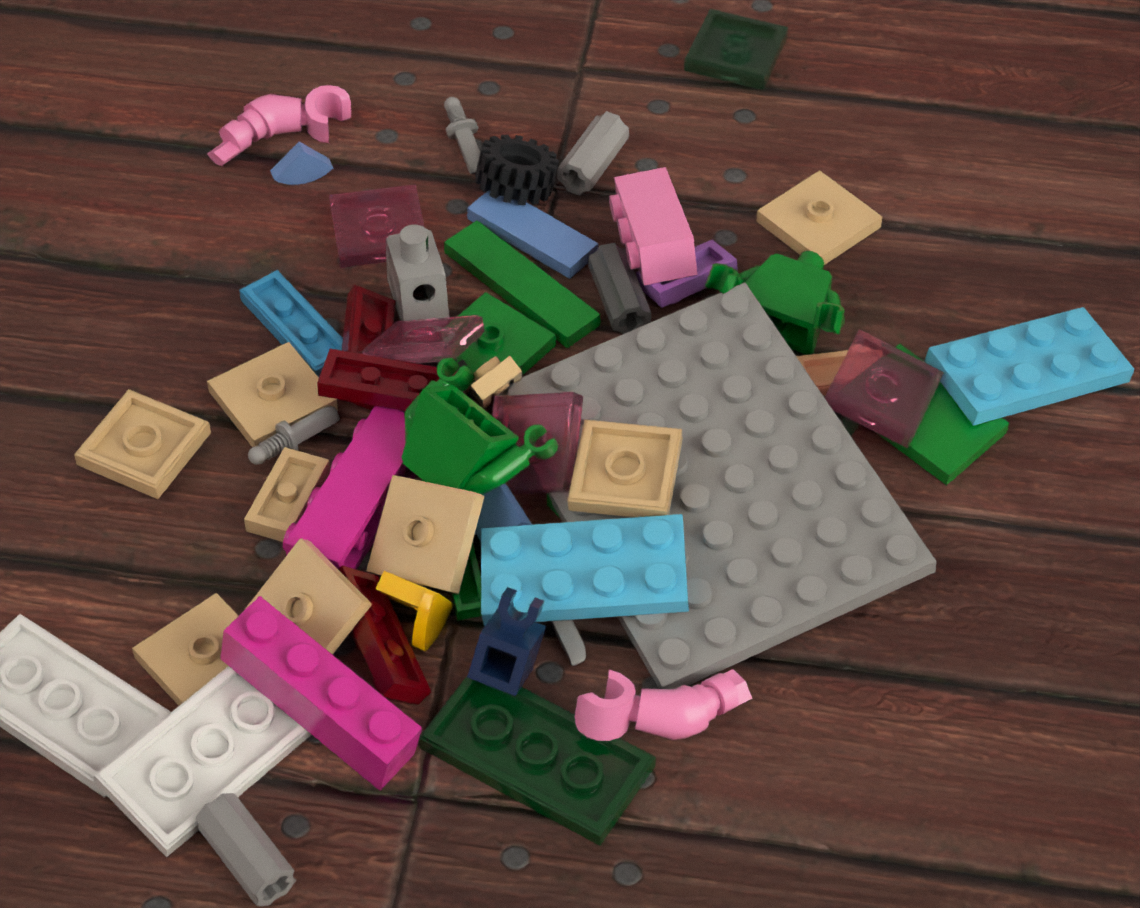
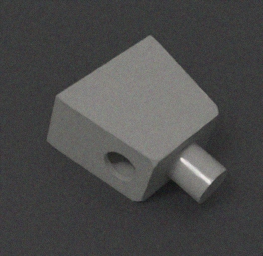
M408 225L401 230L400 234L390 235L386 238L387 280L393 300H396L395 307L406 340L436 335L450 323L446 276L432 231L425 229L421 225ZM418 286H424V297H427V300L420 301L413 297V292Z

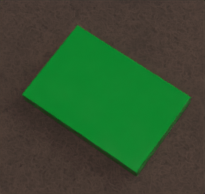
M900 343L839 392L837 399L839 406L946 486L1007 433L1009 422L1003 418L973 426L929 365Z

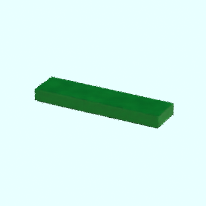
M479 221L473 222L444 241V253L526 317L554 333L556 340L566 348H569L600 326V313Z

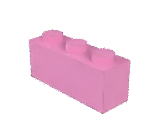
M666 167L614 177L616 195L609 196L610 209L613 221L617 222L621 244L626 247L630 269L638 268L644 285L698 275L694 237Z

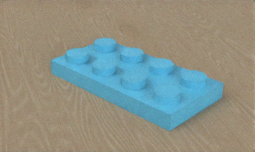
M1084 307L929 347L925 362L973 426L1128 383L1135 370Z
M683 514L481 528V616L484 626L498 609L501 596L507 587L517 590L513 604L520 612H528L529 605L535 597L544 600L542 611L535 622L689 612Z

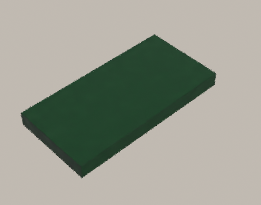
M467 676L419 738L420 749L599 846L655 768L656 762L655 756L621 738L611 741H597L586 737L576 727L575 714L523 687L514 696L467 678Z

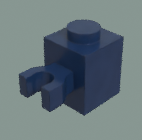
M507 587L501 596L498 609L480 632L467 678L516 696L533 670L546 626L535 622L542 611L544 600L535 597L529 605L528 612H520L513 604L517 590Z

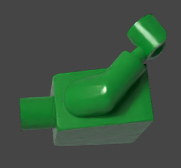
M803 251L797 260L780 254H773L761 266H754L741 273H738L730 266L714 263L704 286L708 289H718L724 294L733 287L745 282L789 347L806 355L813 354L821 329L839 335L845 322L844 308L841 305L838 293L831 290L832 275L829 271L823 270L824 261L822 257L813 251Z
M444 358L439 362L437 366L439 380L437 382L431 380L406 408L404 413L406 443L402 453L403 464L420 477L422 481L484 495L507 483L530 465L528 459L532 456L539 459H549L558 450V442L555 438L548 440L541 447H535L536 440L547 432L542 425L530 426L524 434L525 444L520 447L515 445L519 437L462 392L472 384L474 375L466 365L459 368V364L453 358Z

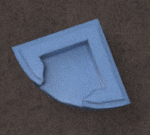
M298 142L270 171L274 180L279 183L300 185L323 177L333 169L329 158Z

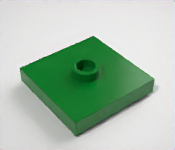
M485 292L426 342L425 348L427 355H433L434 348L443 349V357L445 358L449 352L456 354L457 362L463 359L473 373L495 356H497L500 362L511 356L521 369L522 375H524L556 346V335Z

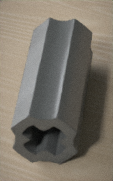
M615 243L600 245L595 253L589 255L588 267L613 331L625 334L651 323L650 308L634 269L631 270L629 267L626 249L619 248Z

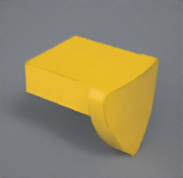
M383 571L375 589L389 599L417 611L412 635V646L427 651L439 636L454 604L437 592Z

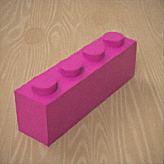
M375 406L367 419L362 418L358 422L351 443L344 453L340 452L334 458L330 468V475L321 488L316 487L312 491L307 502L306 511L298 523L293 522L288 527L283 539V550L286 551V556L298 540L303 538L310 541L337 569L342 565L358 569L375 541L392 475L410 479L416 477V474L407 468L402 461V453L406 443L405 412Z
M261 596L224 629L220 659L379 791L414 756L422 727Z

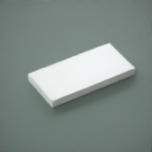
M19 614L0 632V727L105 797L106 794L94 783V774L159 723L171 711L22 614Z
M228 666L95 773L94 783L168 857L199 831V822L196 820V816L205 804L212 802L224 793H233L239 797L312 734Z

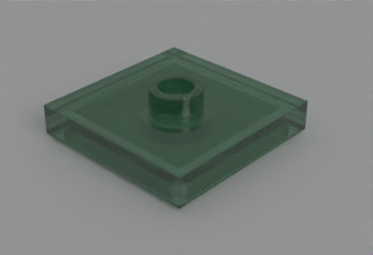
M710 9L684 60V71L764 90L786 43L788 27Z

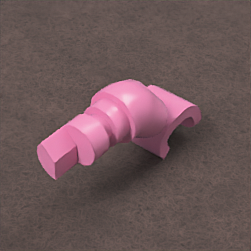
M332 85L313 89L307 95L305 104H302L301 98L275 94L260 96L244 106V112L237 117V120H232L220 128L219 133L223 143L207 154L214 163L223 166L250 147L252 141L257 142L261 138L269 139L276 134L301 132L302 126H306L307 132L312 138L319 142L329 143L328 118H335L341 122L351 118L350 97L346 90Z
M734 669L724 674L718 673L693 687L682 685L676 689L641 688L640 696L635 695V686L627 677L621 673L609 670L604 699L592 692L578 696L575 724L579 732L597 741H611L620 738L627 732L630 721L636 722L635 730L670 740H679L706 730L709 721L713 720L716 715L720 716L752 699L746 681Z

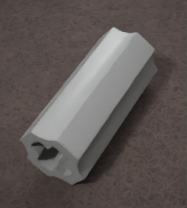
M606 111L603 115L596 116L559 165L557 180L562 182L567 191L577 195H581L585 191H591L628 140L629 127L621 121L619 115Z
M224 793L203 806L196 816V820L199 822V831L255 905L267 906L279 897L286 895L296 882L293 877L294 869L238 797L233 793Z

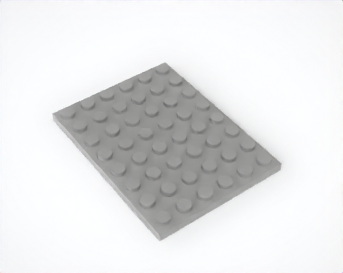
M745 282L733 287L724 294L719 293L526 375L514 384L510 382V386L497 396L492 394L494 404L507 427L519 437L517 441L519 447L525 444V431L532 425H542L547 430L543 436L536 440L535 447L545 445L552 438H555L558 442V450L554 456L549 459H539L532 456L528 460L544 491L551 498L552 504L562 522L633 518L569 511L567 500L584 419L682 429L683 440L669 515L683 514L689 612L618 616L620 623L659 689H676L682 685L689 686L936 572L935 558Z

